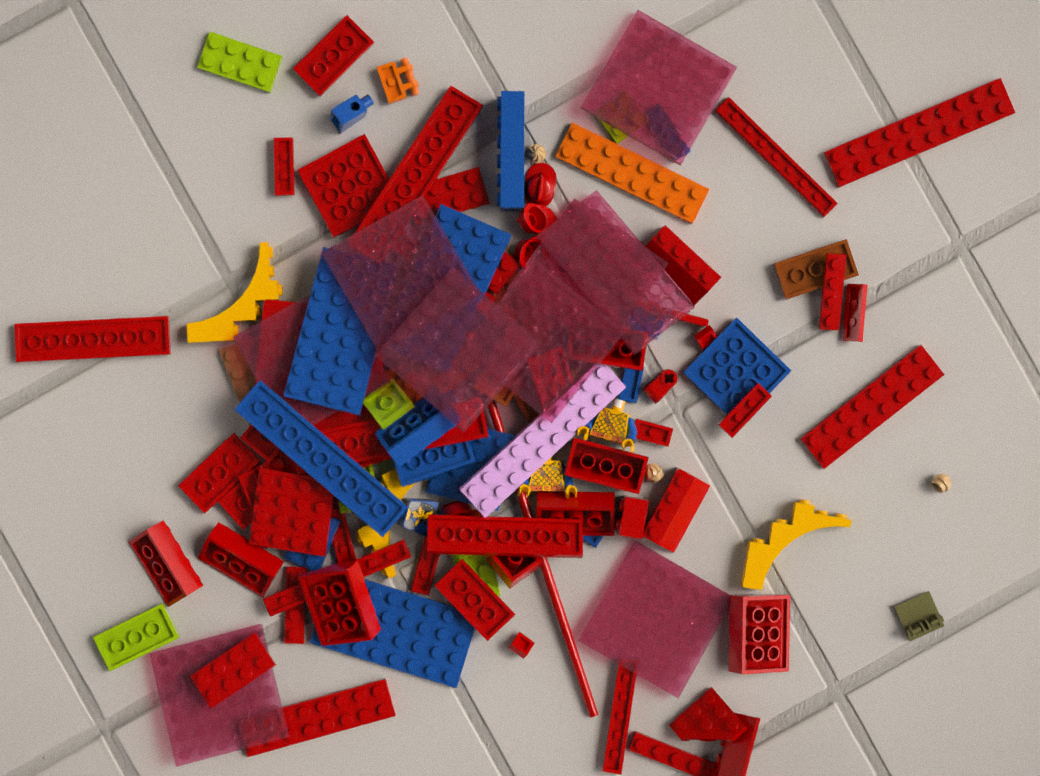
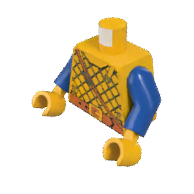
M614 399L612 409L604 407L585 426L578 428L577 437L583 433L585 434L583 440H587L590 432L592 437L621 444L623 451H625L626 447H631V452H634L637 429L631 415L623 412L625 401Z
M551 457L519 486L517 495L520 496L521 491L526 493V498H528L530 491L565 492L566 489L565 497L569 499L570 492L574 493L575 498L577 497V488L573 484L572 477L564 475L566 466L561 464V461H552Z

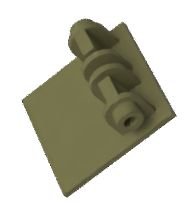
M929 591L894 606L909 641L944 627V619L939 614Z

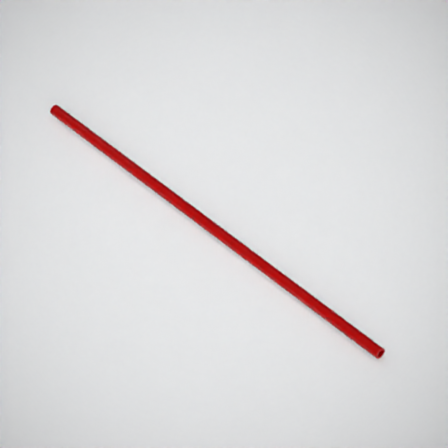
M473 332L466 335L465 341L468 349L481 365V368L476 371L477 377H479L484 365ZM483 394L494 429L506 433L496 401ZM518 487L515 493L523 517L534 518L528 498H526V493L521 491V495H517L520 488ZM540 557L543 560L540 569L589 717H595L599 714L547 557Z

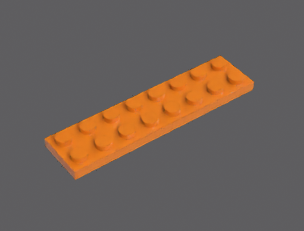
M573 122L555 158L693 224L709 192L708 188Z

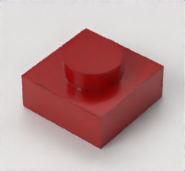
M709 325L694 335L704 351L717 338V335Z
M519 632L508 648L524 659L535 643Z

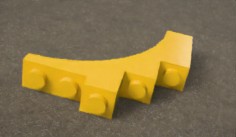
M260 242L259 260L252 281L243 295L230 308L212 318L187 323L188 343L237 341L239 325H236V322L258 321V316H261V305H258V301H265L266 299L280 300V296H283V285L278 280H272V277H275L274 266H271L274 250L273 246L270 247V243Z
M396 469L383 474V479L381 480L382 485L400 500L416 484L402 487ZM369 525L357 530L358 534H356L360 545L364 544L365 548L373 545L372 552L390 545V530L384 537ZM394 565L381 570L384 576L387 575L389 579L397 575Z
M799 499V502H793L790 524H787L788 520L776 518V522H770L767 543H765L764 539L754 538L753 541L748 540L741 586L762 590L766 574L772 562L793 540L805 533L820 528L834 526L851 527L852 520L848 519L846 514L835 513V516H830L828 511L817 510L814 513L815 505H811L809 500Z

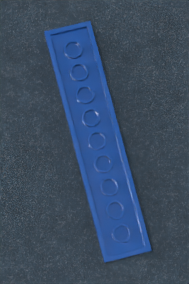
M261 380L258 381L234 409L382 537L385 536L409 508Z

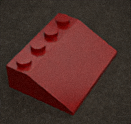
M358 560L340 562L298 576L322 646L369 641L379 633L381 628Z
M730 595L728 671L738 674L789 672L790 595Z

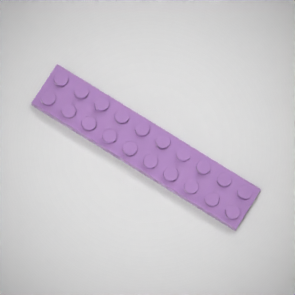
M593 364L466 481L459 490L481 515L486 518L577 433L579 427L585 426L620 394L626 386L609 366Z

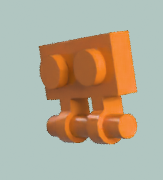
M407 57L400 60L402 67L399 68L396 67L395 61L376 67L389 104L407 99L406 90H411L412 96L420 94L418 81L415 80L412 72L414 70L413 66L409 63ZM405 73L408 83L402 84L399 75Z

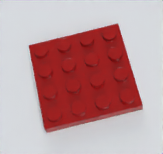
M365 134L298 169L303 182L334 238L362 223L389 181V177Z
M261 467L259 469L249 544L326 556L334 495L311 475Z

